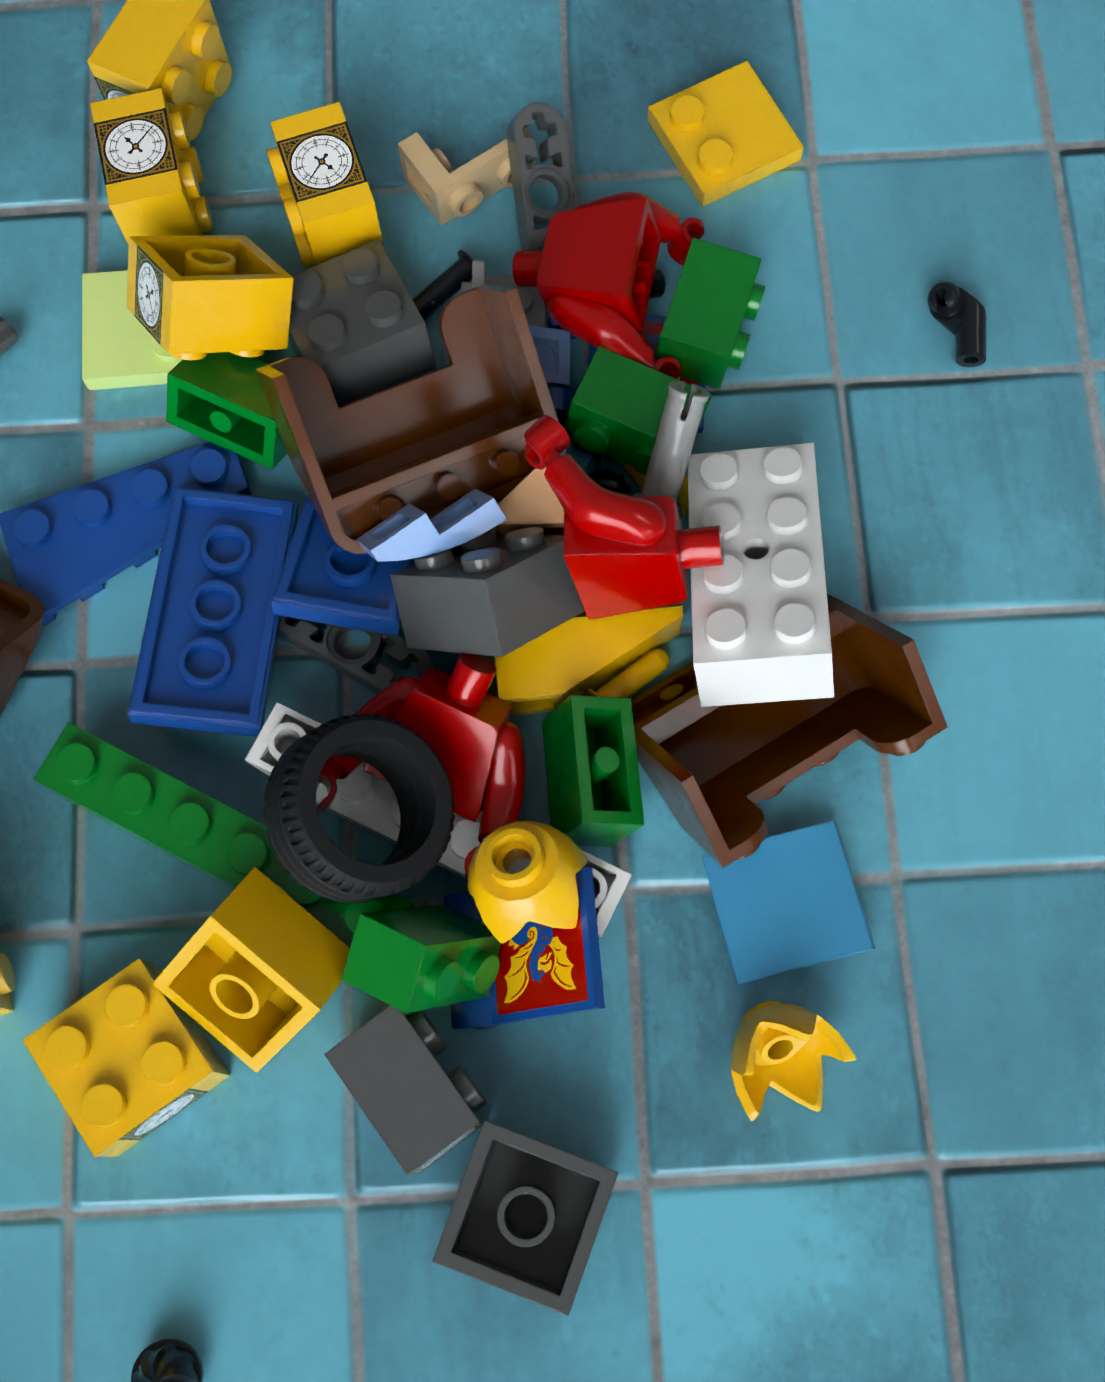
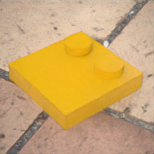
M748 61L648 106V123L701 207L800 161L802 158L803 144Z

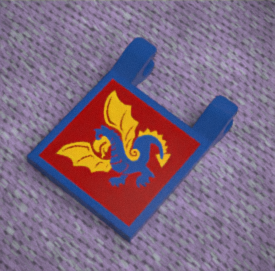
M584 866L575 875L579 897L576 927L573 929L552 928L529 921L513 938L506 943H501L497 956L499 959V971L494 983L490 987V997L451 1004V1024L453 1029H488L502 1024L605 1008L592 867ZM468 891L444 896L443 903L445 907L479 923L483 922L474 898Z

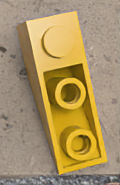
M662 606L598 619H588L584 611L503 657L494 656L495 667L497 668L498 697L511 705L510 716L553 712L570 695L586 696L585 691L587 689L596 690L650 650L660 648L678 636L684 615L683 607Z

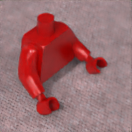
M622 192L601 197L581 204L573 210L556 213L550 219L543 250H522L515 253L512 263L513 278L518 287H537L550 317L570 334L597 349L601 346L677 379L682 375L681 363L671 356L655 360L653 358V348L639 332L643 331L660 243H667V250L671 258L684 266L692 239H700L704 235V225L702 221L692 217L680 224V218L676 213L639 192Z
M543 415L525 431L524 438L527 443L525 448L526 459L536 469L542 470L546 467L545 478L564 509V558L588 619H598L683 603L688 598V569L724 565L720 525L682 529L675 499L669 496H631L602 487L587 475L572 455H560L569 446L570 439L563 426L549 415Z
M462 653L459 655L452 675L438 669L428 668L420 680L412 676L402 677L374 695L355 714H373L393 718L395 722L400 721L405 726L413 728L415 734H421L423 739L431 744L430 748L436 750L438 758L442 759L444 763L442 766L444 770L447 769L449 773L448 779L452 782L450 788L451 791H454L453 802H455L453 813L476 823L483 810L478 834V841L481 843L487 835L498 827L519 820L525 796L526 762L521 732L514 723L509 721L511 705L507 701L488 693L497 668L490 660L483 656ZM349 756L329 757L318 778V782L326 786L328 796L318 805L317 812L325 811L331 806L337 793L336 780L347 778L363 762L362 760ZM365 762L363 771L387 781L378 770ZM474 847L465 858L464 869L467 881L468 868L477 847Z

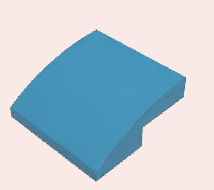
M835 821L767 837L753 854L746 858L735 860L724 868L710 855L702 857L738 985L750 984L804 967H814L876 949Z

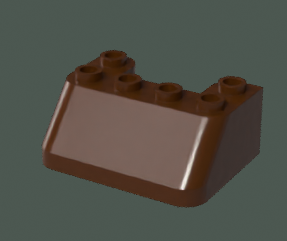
M486 283L450 298L443 306L438 322L440 336L450 362L449 365L341 406L337 405L324 370L307 358L298 356L288 357L255 369L289 459L327 533L344 550L355 554H366L356 539L409 503L425 512L428 518L431 519L473 489L493 497L497 502L504 499L535 469L526 459L525 448L527 443L525 442L524 433L543 415H549L557 421L558 418L517 287ZM566 449L560 453L561 456L566 455Z
M827 594L833 664V698L701 707L694 665L691 662L631 699L638 762L682 829L724 868L735 860H740L753 854L765 839L769 825L762 810L755 805L760 800L776 796L785 788L786 784L813 767L829 763L838 755L839 751L859 739L880 753L904 756L918 751L928 739L948 728L914 639Z

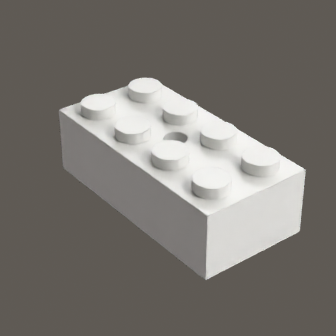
M814 443L691 454L688 462L689 529L720 525L724 551V565L691 568L693 665L701 707L833 698L832 648Z

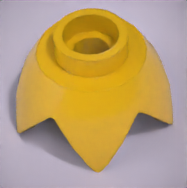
M530 820L511 822L498 827L487 835L475 850L468 868V892L474 898L482 921L500 943H506L513 938L529 921L552 928L573 929L577 925L579 908L575 875L586 865L588 858L569 836L550 825ZM520 858L531 860L529 866L523 871L515 874L508 873L510 865L515 860Z
M767 1001L750 1009L742 1018L732 1043L730 1068L736 1094L751 1121H754L761 1113L763 1100L769 1086L795 1102L819 1112L822 1108L823 1100L822 1055L833 1057L842 1062L856 1060L855 1055L840 1033L818 1014L791 1003Z

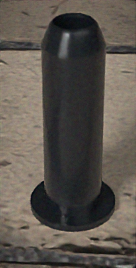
M463 250L457 252L459 259L412 299L424 320L461 289L462 282L472 280L473 259Z

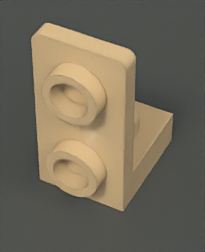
M527 128L523 131L525 137L534 138ZM417 132L397 143L403 178L440 226L456 217H464L471 214L479 207L483 200L505 187H513L507 139L454 171L444 153L439 148L431 151ZM535 160L530 164L526 163L527 169L535 167Z

